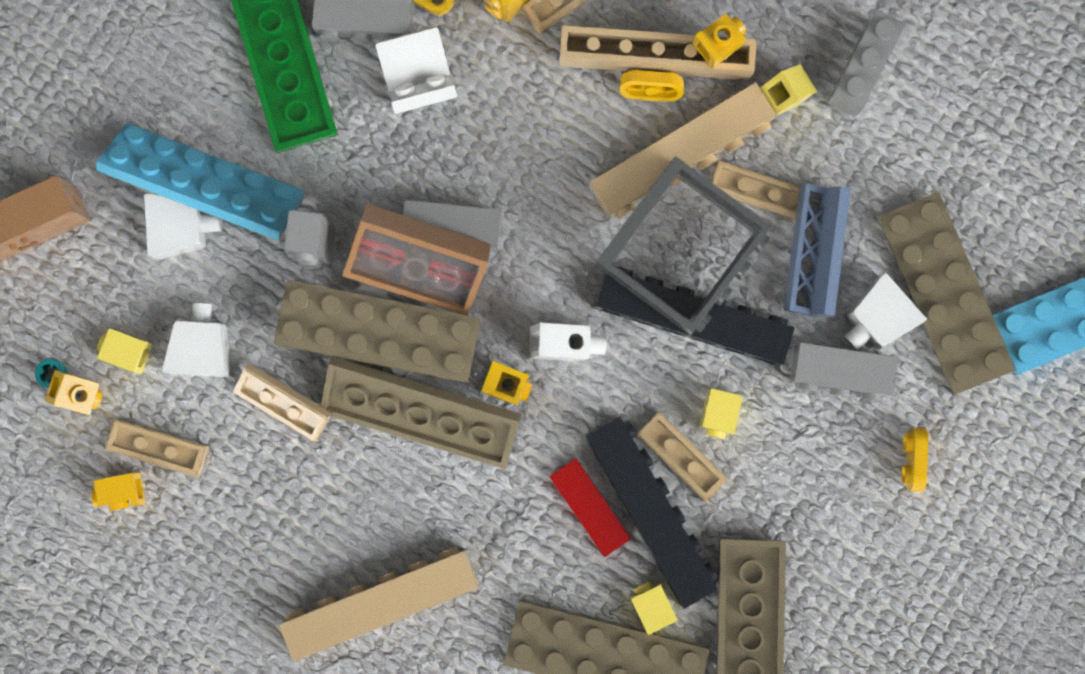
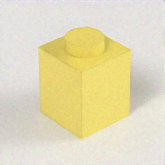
M801 64L781 71L760 87L776 115L795 108L817 92Z
M109 328L107 334L103 333L99 339L97 359L128 371L142 374L153 344Z
M712 388L707 390L699 427L707 429L705 435L725 439L726 434L732 435L735 433L743 396Z
M648 580L633 588L635 593L629 597L648 635L678 621L659 582L652 584L651 580Z

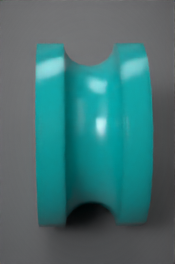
M53 359L41 361L35 369V378L39 385L49 388L51 380L45 379V375L49 373L47 369L49 366L50 368L58 369V371L68 373L64 363Z

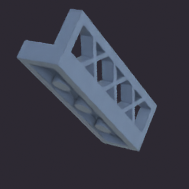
M808 183L800 184L784 311L813 317H835L851 193L850 188L842 186L825 188ZM810 193L820 195L819 207L815 212L812 211L809 205ZM809 224L812 225L815 231L814 241L810 244L805 237V229ZM806 255L811 262V269L807 275L800 268L801 260ZM802 287L807 294L806 307L796 305L797 291Z

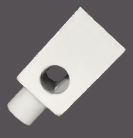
M144 194L147 253L149 257L155 260L203 249L206 247L205 233L221 232L223 229L222 219L161 195Z
M884 273L874 280L847 314V317L855 327L844 335L843 338L854 351H857L867 341L873 347L879 349L924 323L927 318L889 275Z
M192 303L191 322H174L163 364V373L231 378L227 327L220 323H211L212 304Z
M538 323L530 327L528 359L583 361L589 359L590 354L604 355L607 346L606 335L590 334V326ZM569 338L573 339L574 348L569 346Z

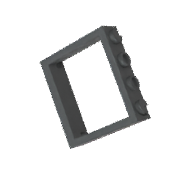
M675 156L598 258L595 266L687 334L691 335L695 329L701 333L712 318L708 314L709 310L715 303L719 306L722 305L732 291L727 287L734 277L739 280L742 278L751 265L747 261L754 250L760 253L769 241L770 237L766 233L771 226ZM676 178H679L753 233L689 320L613 264Z

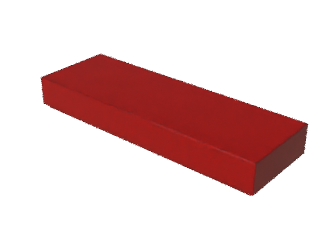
M576 458L549 476L604 558L631 540Z

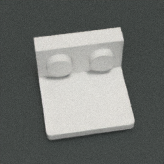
M436 26L376 42L375 46L395 114L457 97L439 30Z

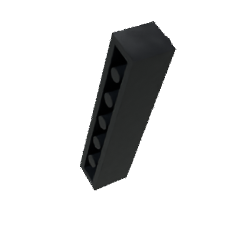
M618 267L688 320L704 300L694 296L695 291L683 286H676V290L664 287V281L650 276H646L645 280L632 277L633 271ZM608 274L605 275L595 307L599 311L776 366L784 365L795 327L787 325L788 320L775 315H769L768 319L756 315L757 310L747 306L738 305L737 309L725 306V300L721 306L715 303L709 310L708 314L712 318L701 333L695 329L689 335Z
M618 417L586 435L585 438L677 601L685 609L717 591L718 588L714 582L719 578L710 562L704 564L698 553L702 551V548L694 534L692 533L688 536L682 524L686 520L677 505L671 507L666 495L670 494V491L661 476L655 479L649 467L653 466L654 463L645 448L639 450L633 439L638 435L629 420L623 422L621 417Z

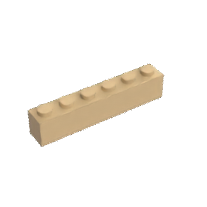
M562 25L559 67L626 72L632 69L653 72L671 71L681 76L749 81L755 72L757 39H746L741 48L714 68H711L692 44L695 35ZM718 37L721 40L729 39L728 37Z
M755 82L590 181L589 187L607 217L610 219L616 215L618 219H621L635 210L633 205L645 197L675 156L694 169L699 166L702 170L717 161L715 155L726 149L728 153H731L744 144L742 139L753 133L757 137L772 127L770 122H772L776 113ZM676 178L672 185L676 186L683 181Z
M456 546L438 553L439 560L429 564L426 558L408 565L409 572L397 576L396 571L389 572L377 577L379 584L367 588L366 584L362 583L347 589L348 596L336 600L335 596L332 595L317 601L318 608L305 612L304 607L285 614L287 620L280 623L279 627L292 661L295 662L478 589L480 585L466 549L458 552Z

